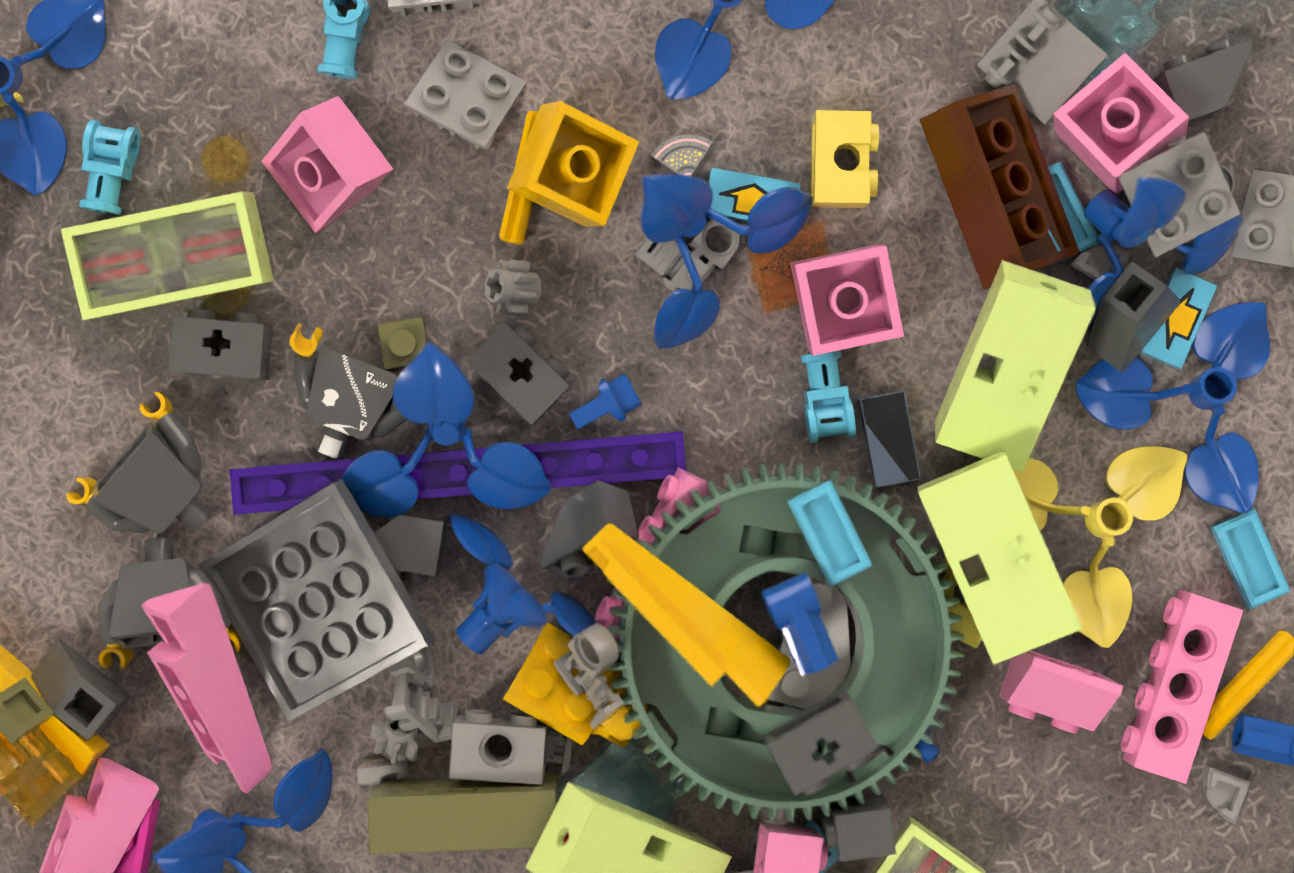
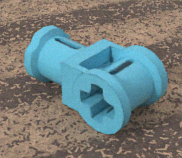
M323 0V8L326 12L323 32L326 36L323 63L318 64L317 73L330 77L357 80L358 71L354 69L358 44L361 45L363 27L370 16V6L367 0H352L357 8L356 10H348L346 17L337 9V6L345 5L347 0Z
M90 120L87 123L82 142L83 162L81 170L90 174L85 199L80 200V208L121 215L122 208L118 206L122 180L131 181L133 167L137 162L141 141L138 128L128 127L126 130L102 126L101 122L97 120Z
M841 350L815 356L812 354L801 356V363L806 364L810 389V391L804 392V414L810 444L817 443L818 438L843 434H846L848 438L856 436L855 416L848 393V386L841 387L838 359L842 357ZM822 366H823V369H824V377H825V384H826V385H824ZM839 417V421L836 422H820L822 419Z

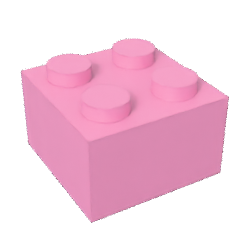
M1126 53L1053 113L1056 134L1115 195L1123 190L1118 176L1169 150L1167 144L1169 140L1180 135L1187 136L1189 116Z
M875 244L790 263L807 348L813 356L904 337L886 245Z

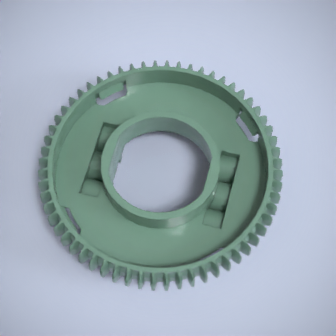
M777 463L775 476H769L767 467L761 464L758 467V478L752 479L748 469L745 467L741 468V481L737 483L734 482L729 473H724L723 488L718 489L711 480L706 481L708 495L702 497L695 489H691L690 494L694 503L687 506L679 499L675 500L677 510L680 513L675 518L665 511L660 513L667 525L661 530L659 527L650 524L648 528L655 537L653 542L650 544L648 541L638 539L637 543L722 608L729 597L741 585L755 576L772 570L797 575L806 573L808 577L825 580L787 503V500L825 482L821 480L822 468L814 466L809 477H804V466L796 463L792 476H787L785 465ZM831 470L826 481L830 480L873 566L834 585L846 600L854 619L856 630L855 653L849 671L843 681L828 697L816 705L803 710H798L793 706L785 704L783 707H777L763 703L758 707L749 698L739 697L738 699L720 679L711 686L619 589H614L613 592L624 603L623 607L615 606L609 609L611 615L621 618L620 624L607 626V630L611 634L619 636V641H616L620 653V658L610 666L609 670L622 671V676H618L611 681L612 687L614 689L626 688L627 692L620 696L624 702L622 706L631 704L633 707L623 716L625 723L628 724L639 720L640 724L632 732L634 739L638 740L648 735L650 739L642 747L643 752L648 755L657 749L660 751L654 761L655 766L660 769L670 762L672 766L667 775L671 781L676 780L683 773L685 775L682 784L684 791L689 792L697 783L700 785L698 791L699 800L704 802L713 792L715 793L714 804L720 810L727 799L732 800L733 814L737 816L740 814L744 804H748L750 816L755 820L759 815L760 808L766 807L767 815L770 821L773 822L776 820L778 809H784L788 821L793 822L795 808H801L807 820H812L813 806L819 805L825 816L829 817L831 802L836 801L843 811H847L846 797L853 795L860 804H864L865 799L862 790L869 787L876 795H880L881 790L877 781L882 777L892 785L896 784L894 775L891 772L896 766L905 772H910V768L904 760L908 754L922 759L923 755L916 747V744L919 740L928 744L934 743V740L926 732L929 725L940 729L943 728V724L934 716L937 709L946 712L951 711V707L941 700L943 693L957 694V690L946 682L948 676H961L959 670L950 666V659H960L964 655L962 652L951 648V642L964 640V635L951 630L950 624L961 622L963 618L959 614L948 612V607L960 602L958 597L944 595L943 592L954 586L955 583L952 579H939L937 576L947 569L948 566L942 561L933 563L930 561L939 552V549L933 545L921 547V544L929 535L923 530L913 534L910 533L917 520L910 516L900 522L898 518L904 509L901 505L895 504L888 510L885 509L889 499L887 494L881 493L874 500H871L870 497L874 487L866 483L859 492L854 491L857 479L853 476H849L842 486L838 485L840 473L836 470ZM717 504H721L718 514L701 523L689 534L679 533L682 529L687 530L699 519L716 510ZM893 532L900 535L895 542L905 553L916 573L925 571L924 573L917 576L909 574L901 558L889 544L890 535ZM845 691L855 703L876 744L888 746L893 754L889 757L882 751L870 762L852 772L856 780L852 783L847 779L846 770L843 768L829 776L830 782L819 791L809 795H805L802 791L794 795L762 736L840 692ZM644 705L657 706L666 723L677 735V743L673 747L674 741L661 726L654 712L651 710L646 713ZM823 737L815 741L817 751L821 756L829 752L826 745L828 742Z

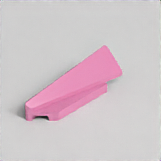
M202 583L148 599L141 606L164 640V642L160 641L147 652L204 753L216 765L225 761L239 788L243 792L249 793L271 772L272 763L212 586Z
M99 757L87 799L80 796H66L39 873H114L158 793V785L109 758Z

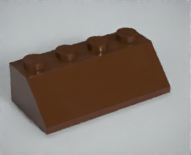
M1016 83L957 100L919 119L984 290L991 287L1002 260L1035 271L1080 253ZM1048 230H1050V232H1051V234H1052L1054 240L1056 241V243H1057V245H1058V247H1059V249H1060L1061 251H1057V249H1056V247H1055V245H1054V243H1053V241H1052V239H1051V237H1050V235H1049Z

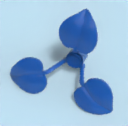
M104 0L41 1L29 14L26 30L30 38L42 46L24 55H17L12 60L0 56V95H2L3 101L8 103L18 118H7L0 121V172L33 195L42 194L57 179L66 157L67 138L60 122L52 114L36 112L26 117L24 109L13 95L21 87L23 81L20 67L23 64L45 56L47 53H49L55 64L63 68L77 69L90 65L100 55L106 39Z
M710 0L714 6L703 28L695 20L683 18L668 24L661 31L655 46V61L668 98L684 99L698 95L712 87L722 78L730 64L731 44L724 35L710 31L722 9H732L742 0ZM765 0V10L768 16L781 27L800 29L813 24L821 18L835 0Z
M674 174L643 177L642 231L649 240L656 243L675 240L692 280L691 290L680 289L673 292L661 306L654 327L655 344L662 349L672 348L689 342L708 330L719 312L720 302L715 292L712 290L702 291L703 285L685 242V236L694 237L698 235L706 225V217H709L740 235H749L747 246L753 253H769L785 246L801 230L811 209L812 194L794 187L772 190L763 195L752 207L748 216L749 225H741L711 209L713 192L710 186L702 179Z
M1138 178L1136 194L1130 208L1111 190L1102 191L1087 205L1084 217L1101 232L1096 241L1104 247L1112 264V272L1102 274L1088 288L1091 291L1096 310L1087 328L1093 326L1102 297L1124 271L1111 242L1117 241L1127 248L1135 247L1143 243L1149 236H1152L1156 229H1160L1171 222L1181 209L1186 197L1185 191L1176 183L1158 178ZM1240 214L1197 236L1194 243H1183L1175 247V249L1182 253L1188 254L1181 265V269L1187 274H1198L1214 266L1232 245L1243 222L1242 215Z
M1247 302L1234 304L1212 313L1202 321L1193 341V350L1199 359L1212 365L1210 369L1193 378L1190 384L1158 392H1150L1153 384L1152 374L1149 368L1138 358L1133 360L1123 374L1103 359L1076 381L1075 390L1085 410L1097 421L1113 429L1131 430L1146 424L1151 417L1149 400H1161L1179 395H1188L1190 401L1197 408L1211 410L1212 415L1205 434L1207 445L1196 447L1188 454L1184 468L1186 482L1191 491L1206 503L1238 513H1247L1251 510L1256 499L1259 480L1256 455L1247 440L1239 434L1227 433L1216 441L1214 435L1220 416L1225 413L1223 404L1230 401L1236 394V380H1244L1255 376L1262 371L1268 361L1270 338L1266 322L1265 303Z
M431 342L427 343L417 357L400 373L393 388L394 403L407 419L420 424L429 423L428 428L424 431L423 438L410 460L401 467L399 460L391 452L373 451L357 458L342 477L362 512L377 517H396L409 511L417 500L418 484L408 474L414 470L430 441L434 440L440 445L449 446L462 440L469 462L476 467L468 477V488L484 504L501 509L528 506L546 496L552 486L537 457L530 450L519 444L511 442L497 443L491 445L483 452L482 459L477 456L471 439L472 431L466 428L467 418L471 414L474 405L472 388L454 361Z
M450 513L446 517L451 520L452 528L463 547L476 559L488 564L485 568L486 585L481 595L473 603L475 610L456 629L459 638L469 649L475 653L483 654L501 635L507 638L514 630L523 625L541 628L547 622L545 614L548 613L556 615L561 626L573 636L597 623L590 612L579 601L560 591H554L550 596L552 602L541 606L539 601L529 591L519 585L516 578L507 571L513 566L512 557L503 541L493 531L480 522L463 515Z
M320 748L315 755L295 765L279 782L273 800L274 811L279 817L274 819L246 817L235 813L230 819L214 809H207L198 815L190 831L181 835L153 855L154 861L164 873H222L224 859L230 862L240 873H253L235 856L243 849L246 843V834L243 831V826L281 828L288 822L291 829L300 832L316 822L327 807L332 789V765L327 752Z

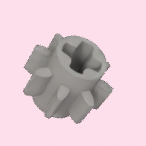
M499 260L498 269H492L488 273L485 280V294L491 303H498L496 313L527 315L528 306H533L538 302L542 290L541 280L535 272H529V261Z
M383 709L381 722L374 721L372 724L370 737L376 739L374 753L382 754L391 761V764L407 759L414 762L418 748L426 747L428 736L419 728L403 731L398 725L399 720L392 721L386 716L385 709Z

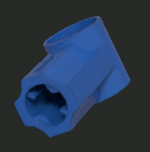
M806 573L761 591L769 614L777 630L781 629L788 645V650L801 676L819 672L839 660L819 614L822 612L819 599Z
M1240 713L1232 734V751L1246 756L1294 766V725Z

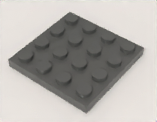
M343 479L332 483L198 565L220 592L232 625L288 722L435 641Z

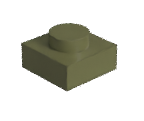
M424 318L377 324L383 364L386 370L408 366L428 343Z
M26 678L0 693V730L11 744H14L47 722L54 714L53 710Z

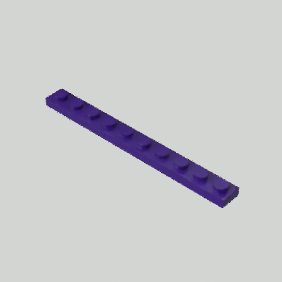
M683 431L521 445L530 450L540 461L547 479L552 484L551 488L591 485L597 480L604 483L665 479L668 475L674 476L678 467L686 471ZM488 447L474 448L480 459H482L483 452ZM466 449L423 453L414 470L408 475L418 484L417 499L473 495L468 488L467 482L470 473L476 467L469 462ZM413 454L395 456L399 460L401 467L408 463ZM357 458L229 469L233 515L290 510L332 483L341 480L345 471Z

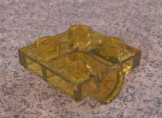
M41 726L14 744H11L0 730V792L28 824L33 827L61 801L83 776L75 768L71 759L62 754L44 734Z

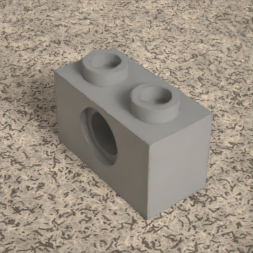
M469 709L465 710V716L458 715L456 717L452 730L450 779L542 785L545 774L548 725L525 712L511 713V719L492 718L493 712L489 710ZM493 735H503L510 740L512 751L506 755H496L490 751L487 740Z

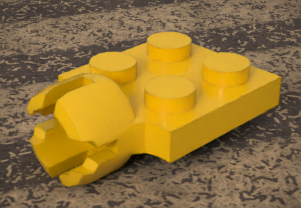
M547 622L503 700L582 746L591 734H597L619 747H625L630 742V739L633 738V730L640 724L639 720L628 724L624 721L623 716L633 708L632 705L621 706L609 720L593 730L590 723L598 710L593 709L595 706L590 700L587 701L586 691L579 695L573 693L554 666V661L571 651L567 645L573 637ZM576 668L571 670V674L574 677L580 673ZM607 669L599 675L600 677L602 675L606 677L607 680L605 682L614 694L617 693L621 696L627 692L626 688L614 689L611 683L618 676H622V671H610ZM649 704L644 705L646 713L648 712Z

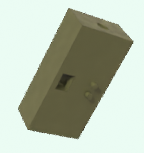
M559 773L544 774L542 785L450 779L449 777L381 780L380 784H377L367 797L369 854L535 848L560 799Z

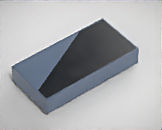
M905 391L858 399L874 487L878 488L921 480Z

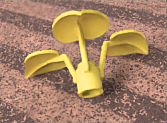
M1148 446L1134 448L1118 455L1108 467L1106 483L1110 490L1119 497L1094 503L1090 507L1051 504L1058 494V482L1052 470L1039 460L1029 458L1023 472L1013 469L1039 531L1046 525L1048 512L1081 515L1085 517V525L1092 535L1102 538V543L1089 564V572H1073L1063 582V586L1082 627L1078 632L1102 648L1110 647L1123 632L1131 611L1132 589L1128 578L1122 570L1108 567L1098 571V566L1108 548L1114 545V536L1125 533L1131 527L1133 517L1143 521H1155L1165 517L1174 509L1181 494L1183 472L1188 455L1182 451L1166 447Z

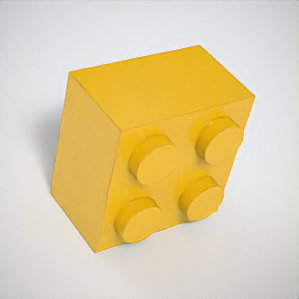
M562 101L542 104L506 189L584 227L605 226L639 141Z

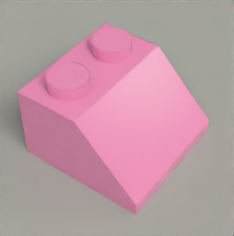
M339 96L300 112L261 161L315 234L373 192L393 170L382 152L377 148Z
M1029 650L1011 658L999 697L1010 704L1008 711L1034 720L1036 713L1053 718L1052 726L1077 734L1079 727L1094 732L1121 695L1123 686L1100 673Z

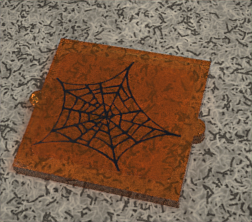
M821 221L803 226L789 243L769 253H753L748 248L747 241L745 242L753 269L750 279L757 284L764 313L799 305L791 262L833 254L829 251Z

